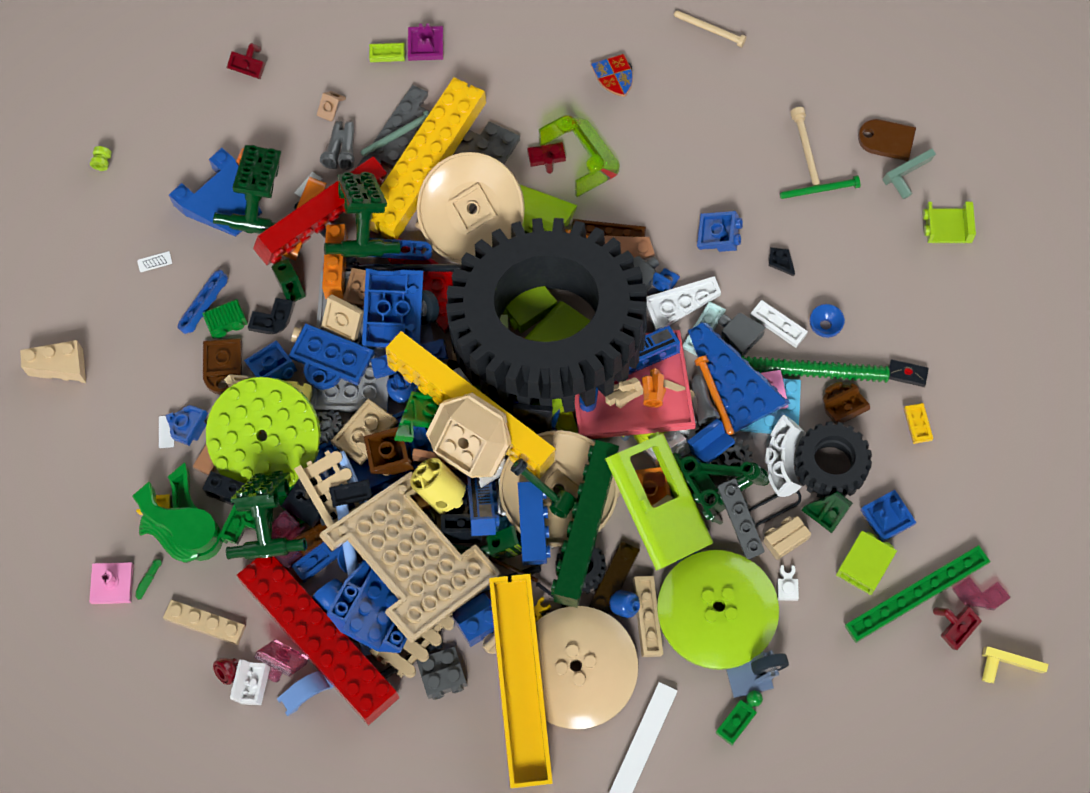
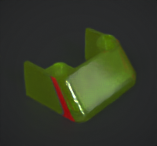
M565 115L539 129L540 146L545 145L563 134L573 131L590 155L586 162V167L590 173L575 180V195L579 197L618 175L620 164L588 120Z

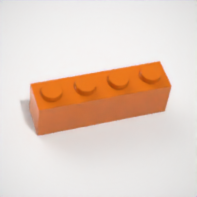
M345 224L326 225L325 243H341L343 240H348ZM324 254L322 288L325 299L331 294L340 299L344 297L346 257L341 256V254Z

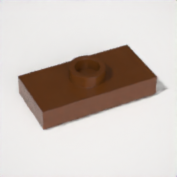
M319 523L314 528L312 527L293 538L306 539L307 550L300 551L303 556L324 542L320 537V533L327 529L326 525L323 526Z

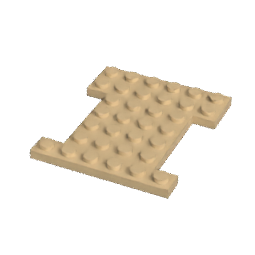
M409 472L322 531L320 537L332 551L346 541H349L398 598V601L386 609L385 613L412 644L489 585V578L500 577L501 573L476 544L463 554L457 551L411 498L417 492L411 487L410 480L413 473Z

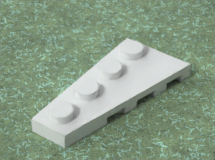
M714 276L647 296V311L654 330L667 327L702 307L709 301L719 297L721 291Z

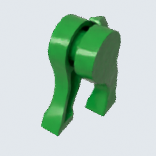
M184 462L168 476L172 487L173 508L165 509L157 505L155 488L150 482L146 483L132 495L143 514L139 525V535H153L165 551L178 561L188 563L194 560H209L222 547L223 542L219 537L221 530L211 514L205 510L198 509L193 504L190 493L189 469Z

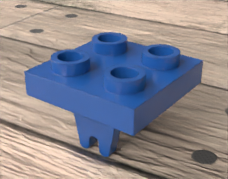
M896 490L860 509L881 542H885L917 523Z

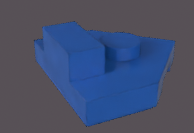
M189 405L181 411L167 414L166 419L169 423L172 439L190 446L193 440L198 441L206 427L204 420L208 412Z

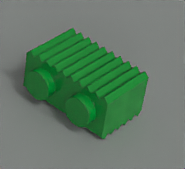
M238 299L202 313L212 338L224 337L227 332L232 330L239 331L248 324Z

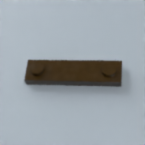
M622 541L589 607L609 614L611 610V596L616 591L621 590L640 553L639 549Z

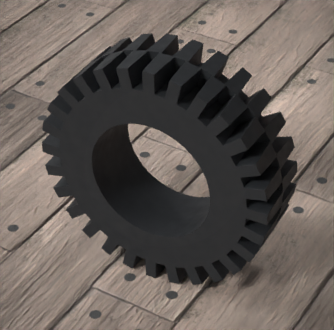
M542 218L532 219V233L525 234L519 221L511 224V239H508L499 228L492 232V247L481 239L475 244V256L466 252L461 258L462 270L455 268L452 274L453 286H448L447 289L448 304H446L453 352L456 353L460 369L466 370L467 378L471 384L475 385L479 382L481 392L489 398L497 391L499 404L509 407L515 395H517L518 403L532 405L533 399H539L540 406L552 407V399L561 398L564 412L574 411L575 395H580L586 407L595 404L596 388L605 397L614 392V379L618 382L626 381L629 376V367L635 369L638 365L640 351H643L645 346L647 328L646 284H643L640 267H634V257L629 251L621 254V244L614 237L605 244L603 230L595 227L588 238H586L585 223L575 221L571 232L566 233L564 218H554L552 231H544ZM545 286L547 289L553 288L572 292L587 301L595 311L592 320L581 331L568 338L551 342H539L522 338L508 330L502 324L500 318L513 299L525 291Z

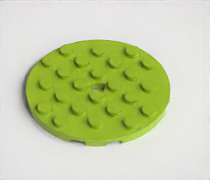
M254 377L242 380L226 389L216 400L209 413L206 425L208 453L218 472L228 478L246 484L247 480L251 479L254 474L264 473L265 475H270L274 471L282 470L284 473L290 472L288 481L289 487H291L299 479L294 468L300 465L306 468L308 467L307 462L312 461V463H315L318 456L321 431L316 411L308 398L286 381L270 377ZM261 430L267 433L265 441L258 438Z

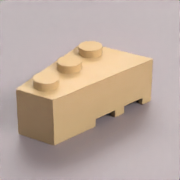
M77 340L20 350L21 367L28 376L49 379L59 378L65 381L75 380L86 383L83 348Z

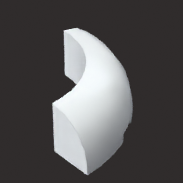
M783 415L775 425L770 435L772 438L769 448H766L765 463L768 466L769 473L768 479L773 490L780 497L792 495L802 487L795 474L794 455L799 441L806 433L786 415Z

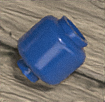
M618 590L611 596L610 607L615 615L631 618L639 611L640 600L634 592Z

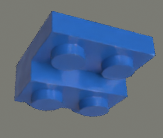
M736 211L700 214L698 249L717 248L719 252L737 251V245H741L739 229L743 228L742 218L739 217Z
M277 340L244 360L255 377H270L283 380L291 378L294 372L297 371L293 361Z

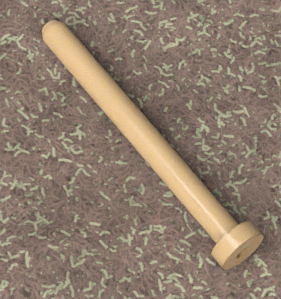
M674 12L676 18L734 41L741 48L745 44L747 36L743 34L738 36L683 12Z

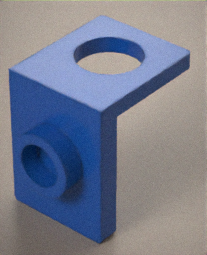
M664 268L660 274L655 272L653 275V286L663 292L673 289L680 276ZM664 276H671L673 281L671 282V280L667 279Z

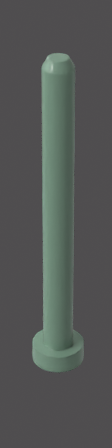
M425 110L419 118L362 149L361 155L367 156L423 124L429 112Z

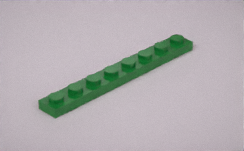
M978 545L845 624V628L855 643L988 565L991 561Z

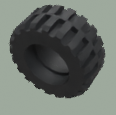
M830 421L826 422L825 426L821 423L815 425L814 430L810 428L805 436H802L795 453L794 466L796 467V476H800V484L802 486L807 485L809 493L814 491L817 493L816 497L822 498L838 491L846 497L847 494L849 496L855 494L856 490L863 486L872 465V452L868 450V441H863V435L859 431L857 433L854 432V427L849 425L847 428L841 422L833 425V422ZM826 447L837 448L847 455L851 467L849 471L843 474H829L817 465L814 458L815 453Z

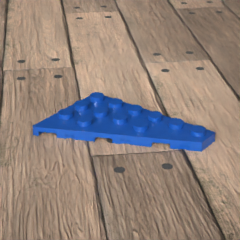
M702 322L688 330L698 358L707 356L709 360L707 362L708 368L734 433L790 404L789 400L785 399L776 387L770 385L769 381L759 371H755L746 359H743L731 345H728L721 339L718 333L713 331V328L708 323Z

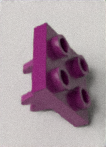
M420 23L419 27H408V61L443 60V26H430L429 23L423 26Z

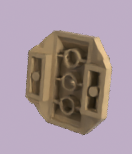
M473 393L444 400L440 404L426 433L433 452L471 478L493 477L511 445L510 434L506 424V414Z

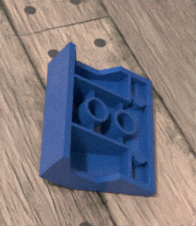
M366 269L362 345L364 347L386 348L400 331L420 345L424 271H377Z

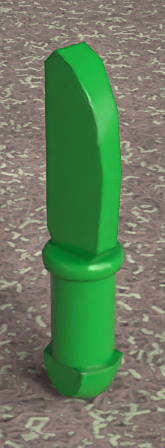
M161 559L153 560L148 572L145 573V576L139 583L135 596L137 600L142 599L152 579H154L157 570L162 565Z

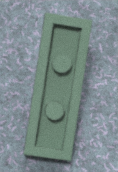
M930 149L886 173L882 179L885 185L893 183L902 199L908 198L913 193L902 177L930 162L936 153L933 149Z

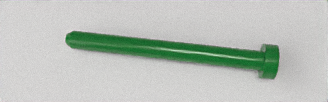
M856 175L850 180L783 191L779 195L781 199L852 186L856 189L861 186L860 178Z

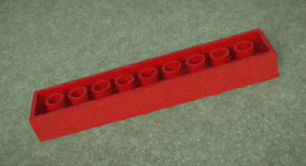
M274 556L256 558L237 574L242 585L368 726L399 699L397 691L351 640L339 631L321 607Z

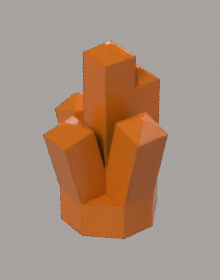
M654 368L650 370V376L645 375L642 377L643 402L647 407L658 408L663 406V397L666 389L663 387L664 375L660 373V370Z

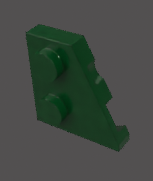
M836 491L805 505L801 511L830 533H833L853 503Z

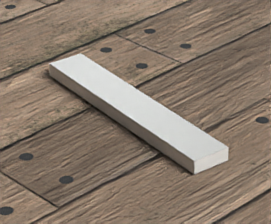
M660 682L658 683L609 793H633L675 699L677 690Z

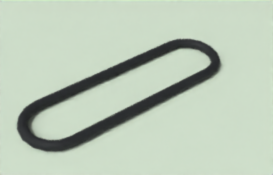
M795 492L799 497L795 504L756 523V527L799 505L801 502L800 492ZM775 495V496H773V497H771V498H769V499H767V500H765V501H763V502H761V503H759V504L753 506L752 508L748 509V511L750 512V511H752V510H754V509H756V508H758V507H760V506H762V505H764V504H766V503H768V502H770V501L776 499V498L779 497V496H778V495Z

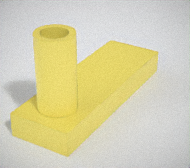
M987 646L983 649L982 656L987 657L982 681L994 684L999 661L1039 673H1046L1049 664Z

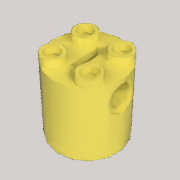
M427 459L415 469L410 480L411 487L438 513L448 512L453 508H459L463 504L462 498L465 494V483L440 459Z

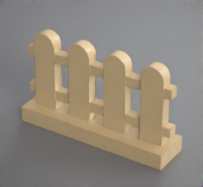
M329 450L325 452L326 456L317 462H307L308 467L303 468L300 465L294 468L327 528L338 521V518L333 520L330 515L332 512H335L337 515L336 507L333 508L329 488L348 484L347 481L352 478L350 469L344 468L340 470L337 465L342 461V454L338 451L330 453ZM333 467L336 473L322 480L320 474ZM314 477L318 482L316 485H313L311 479ZM325 494L328 501L323 503L320 497ZM359 502L354 503L355 508L350 510L349 513L358 508L359 506H361L362 504H359Z
M451 613L439 622L434 629L431 628L421 637L425 640L420 645L415 641L411 644L407 639L403 649L411 654L408 660H405L397 653L378 652L374 649H371L369 652L379 663L381 662L385 666L389 663L397 669L398 672L396 674L400 678L403 675L407 678H412L416 674V669L412 664L416 660L425 662L429 659L426 647L429 644L439 646L442 643V637L439 634L441 629L444 628L449 631L455 627V622L451 618L453 614Z

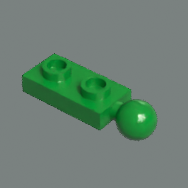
M750 691L747 694L746 703L740 700L716 731V734L731 746H733L757 714L753 707H758L763 702V696L759 691Z

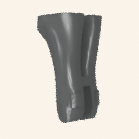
M335 121L328 147L320 157V163L324 167L337 169L338 163L343 170H350L354 167L353 122H346L343 130L342 121Z
M702 375L694 376L691 386L697 398V418L702 430L714 420L719 419L721 422L722 420L713 406L705 378Z

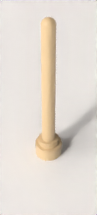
M796 107L790 111L791 117L798 126L813 186L820 185L804 124L806 117L805 109L803 107Z

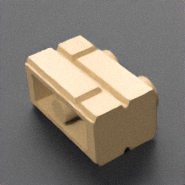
M798 516L794 518L787 517L781 522L782 526L777 529L772 527L765 533L766 536L763 542L776 560H779L809 540L811 532Z

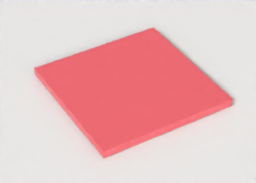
M673 330L680 341V353L630 374L627 380L635 377L643 386L642 377L645 375L650 376V370L657 368L664 375V380L684 386L686 390L674 391L665 388L663 406L658 408L645 406L643 402L644 394L634 398L622 408L616 407L615 404L609 406L606 403V397L598 390L597 406L591 412L583 411L580 408V395L577 394L575 395V411L578 434L589 439L695 429V418L680 330Z

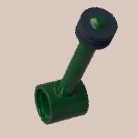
M522 458L518 459L512 465L511 471L517 476L522 474L552 500L549 509L554 515L563 519L567 518L576 502V498L563 490L556 494L526 468L528 464Z

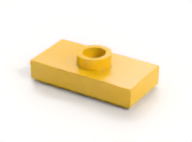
M924 403L905 406L904 412L913 444L932 441L933 435Z

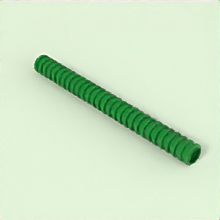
M741 356L749 362V365L755 371L761 373L781 370L783 376L785 374H788V376L794 374V376L800 375V377H803V375H806V377H809L810 375L812 378L824 376V378L830 377V379H833V377H836V379L842 378V380L854 378L855 381L857 379H860V381L864 379L866 381L872 380V382L876 380L881 382L883 380L884 383H887L890 375L889 367H883L882 365H879V367L873 365L871 367L870 364H867V366L861 364L859 366L858 364L852 365V363H849V365H846V363H843L842 365L840 362L828 364V362L822 363V361H819V363H816V361L810 362V360L798 362L797 359L795 361H792V359L786 361V359L780 360V358H777V360L771 358L769 360L768 357L756 359V357L750 358V356H747V358H744V356Z

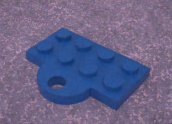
M305 323L289 357L292 360L305 364L304 375L312 387L325 390L337 385L341 379L359 385L375 353L372 349ZM317 375L324 376V380L319 383L315 382L314 378Z

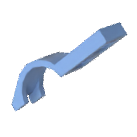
M316 671L294 683L277 700L279 703L283 702L287 709L285 713L289 716L296 712L309 698L334 687L320 671Z

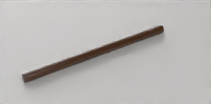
M491 556L487 557L490 561L520 575L527 574ZM530 575L532 581L538 582V578Z

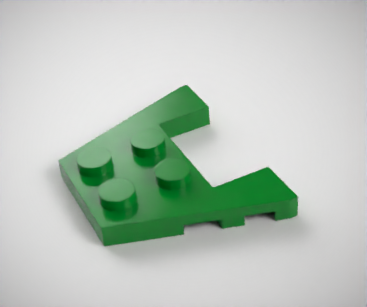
M411 392L394 441L412 442L414 438L413 426L429 428L439 408L430 395H424L421 392Z

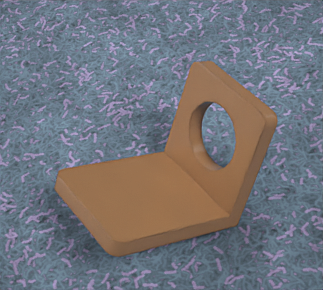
M332 91L323 93L317 116L333 121L339 101L345 100L346 97Z

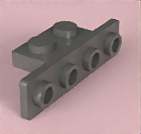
M731 479L718 485V491L745 557L751 559L764 553L765 550L756 530V523L748 511L749 506L742 496L736 479Z

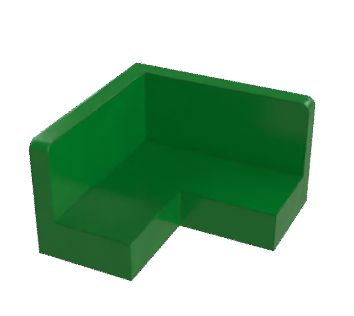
M234 504L219 534L223 543L231 542L238 545L246 528L255 531L250 511L237 512Z

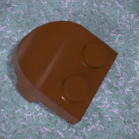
M837 382L825 390L823 397L824 409L836 425L838 422L844 423L870 410V404L859 393V387L853 383L851 385H843L842 382Z

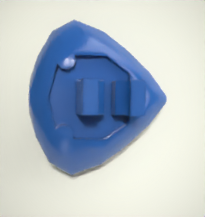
M396 374L387 380L386 387L392 400L397 403H405L409 400L410 394L416 385L413 382H407L403 376Z

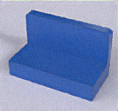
M716 419L689 439L688 444L691 453L705 464H709L735 444V440L725 433L723 423Z

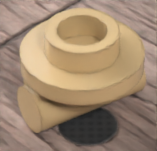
M494 633L485 636L483 639L482 647L490 654H496Z

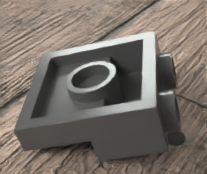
M455 646L430 654L429 659L425 662L416 660L428 699L437 700L443 698L444 694L451 691L452 693L461 692L467 686Z

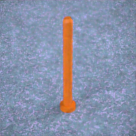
M701 356L695 359V364L700 366L726 433L731 436L734 434V429L708 368L707 362L709 360L707 356Z

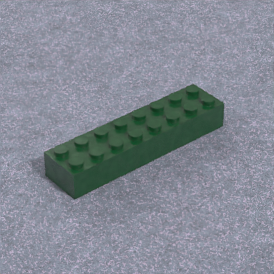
M596 440L595 445L590 446L588 453L589 464H585L582 481L584 483H580L577 493L579 502L574 503L572 511L574 521L569 522L567 537L569 539L568 541L564 540L561 551L563 560L559 559L556 569L558 579L553 580L551 595L554 596V602L578 608L613 478L605 458L619 453V445Z

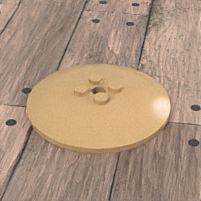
M465 152L449 156L431 169L421 185L417 200V217L421 231L431 247L450 261L462 264L461 258L466 252L475 256V244L481 239L492 247V232L500 228L505 236L511 239V224L519 221L523 224L525 207L521 187L509 168L489 155ZM472 203L477 206L475 214L469 211V206Z
M547 431L537 434L556 448L554 463L540 480L552 490L556 486L563 487L566 492L576 498V502H579L577 499L579 485L584 483L582 481L585 464H589V449L591 445H595V442L583 435L570 431ZM508 457L500 476V501L503 510L506 511L507 519L512 526H516L521 534L518 482L530 481L522 474L517 476L511 471L514 463ZM614 477L612 478L598 532L607 524L616 507L618 486ZM547 497V499H543V506H547L548 518L544 519L545 526H549V538H545L546 546L563 547L564 540L568 541L569 539L567 537L569 522L574 521L572 518L573 508L567 518L557 517L550 511L549 507L552 504V500Z
M585 606L560 608L540 618L535 624L546 721L558 727L577 730L599 726L615 717L630 700L638 678L636 649L624 627L609 614ZM575 660L582 663L581 670L577 672L571 670V663Z

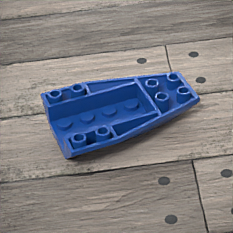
M364 561L345 580L327 612V616L341 633L378 652L400 653L407 641V638L385 613L386 609L398 601V598L367 562Z

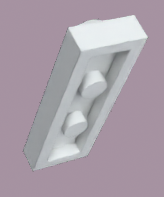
M762 300L750 313L751 318L795 348H797L808 333L807 330Z

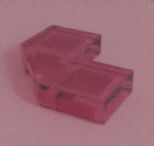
M970 577L952 589L965 606L981 607L993 611L1011 598L999 582L981 592Z

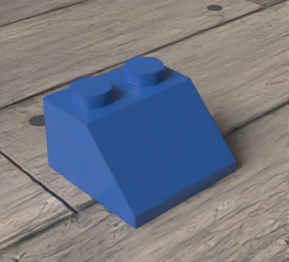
M485 593L462 605L452 613L453 620L470 647L482 641L485 636L494 633L491 600Z

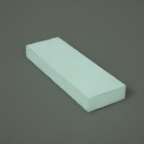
M709 301L694 327L704 322L708 323L714 331L718 325L719 318L725 313L726 309ZM688 335L683 343V349L697 356L691 337Z

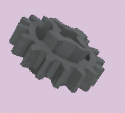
M327 410L321 413L318 411L316 414L320 424L321 437L319 445H321L322 442L329 443V439H333L343 428L344 422L339 413H334V410H331L329 413Z
M734 437L735 444L711 461V464L722 465L719 460L720 457L725 466L741 467L744 462H753V459L750 458L753 452L748 451L749 445L743 446L744 440L738 443L736 442V437Z

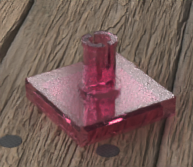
M275 639L259 649L254 657L272 667L268 679L273 682L280 681L282 673L290 677L307 665L309 660L307 656Z

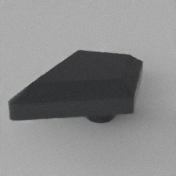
M770 247L768 266L795 276L789 249Z

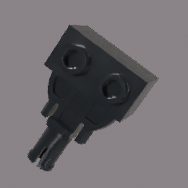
M466 483L465 494L462 498L463 504L459 508L451 509L446 514H441V532L450 543L482 542L481 536H471L470 511L467 507L468 485Z

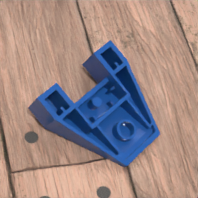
M221 148L209 158L213 171L217 173L196 193H193L181 183L169 194L173 206L186 217L236 237L242 231L231 229L227 225L213 224L215 212L228 215L232 213L245 215L246 208L245 194L235 193L232 190L239 166L235 159ZM260 207L258 209V216L262 214Z

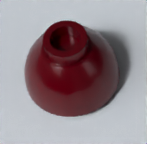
M220 658L213 662L214 673L223 684L231 685L234 682L239 662L236 658Z

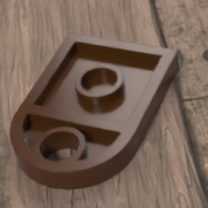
M873 119L861 126L858 141L860 146L869 153L909 161L916 127ZM869 132L872 134V137L867 138L863 133Z
M241 339L203 341V380L211 392L221 395L229 386L218 388L219 382L225 381L224 379L228 375H242Z

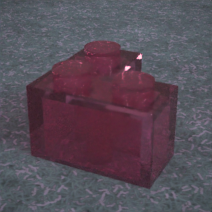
M284 510L272 523V539L285 537L288 540H293L305 526L292 513ZM294 551L286 556L274 557L283 566L291 569L292 565L300 560L303 555L300 551Z

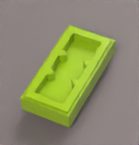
M405 43L369 44L370 62L405 61Z

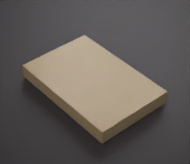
M368 398L331 440V444L339 450L345 451L348 457L362 466L368 458L358 449L357 443H365L364 436L392 429L399 422Z

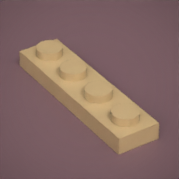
M654 576L634 577V593L638 595L640 600L637 621L642 657H661L663 655V647L658 620Z
M170 600L163 619L236 645L239 644L246 628L244 624L174 600Z

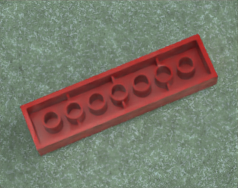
M374 156L350 172L353 174H361L362 172L374 174L380 187L387 175V172ZM338 181L257 236L253 249L267 266L270 263L275 264L280 261L283 254L286 252L290 254L297 248V244L300 242L302 244L306 243L311 238L310 235L315 232L317 234L325 229L327 223H334L340 218V214L345 213V199L339 198Z

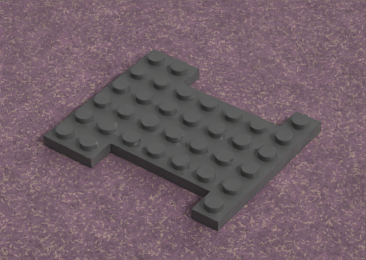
M412 85L373 143L422 116V112L427 110L421 106L428 97V92ZM489 121L480 135L468 130L453 155L465 152L482 153L505 164L519 143L520 136ZM421 125L364 156L358 166L374 156L380 165L384 164L393 169ZM474 203L469 206V211L472 214L477 208Z

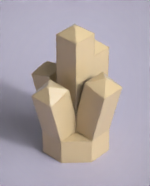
M634 377L614 385V392L606 396V403L609 406L615 404L616 407L622 408L631 400L643 394V387L640 381Z

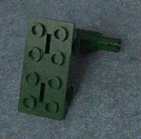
M245 145L232 187L235 193L245 194V215L238 213L228 215L215 212L213 224L227 225L231 229L251 234H261L276 224L271 219L258 217V209L261 197L272 198L274 179L278 176L280 150Z
M344 172L337 174L339 198L345 199V213L355 214L357 235L356 240H343L341 243H324V254H341L343 257L382 256L384 253L400 254L399 242H383L381 239L369 240L370 220L373 213H384L385 207H387V201L374 174L369 172H362L361 174Z
M676 452L673 453L684 475L687 486H690L694 491L692 493L693 498L698 504L701 503L704 508L702 513L707 520H711L719 525L723 523L719 513L726 508L718 488L709 475L736 477L740 491H743L752 484L766 486L770 482L768 472L754 462H744L741 467L705 464L692 456L684 458Z
M282 470L272 472L270 475H265L264 473L254 474L230 498L231 503L235 504L237 512L250 511V516L253 517L257 541L245 542L241 546L226 547V557L228 560L242 557L251 560L280 555L286 556L290 552L307 550L305 538L288 540L285 537L272 539L273 508L279 506V497L289 495L288 478L290 477V472L284 473Z

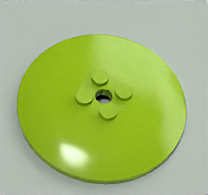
M709 550L685 558L669 572L659 592L657 612L664 637L681 657L704 668L723 670L747 664L767 648L778 625L779 603L770 579L754 562L733 552ZM721 602L724 604L725 609L718 612L714 609L713 604Z

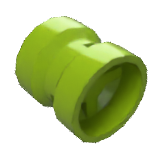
M102 146L94 147V157L91 158L90 166L99 171H106L109 165L108 160L112 154L111 150Z

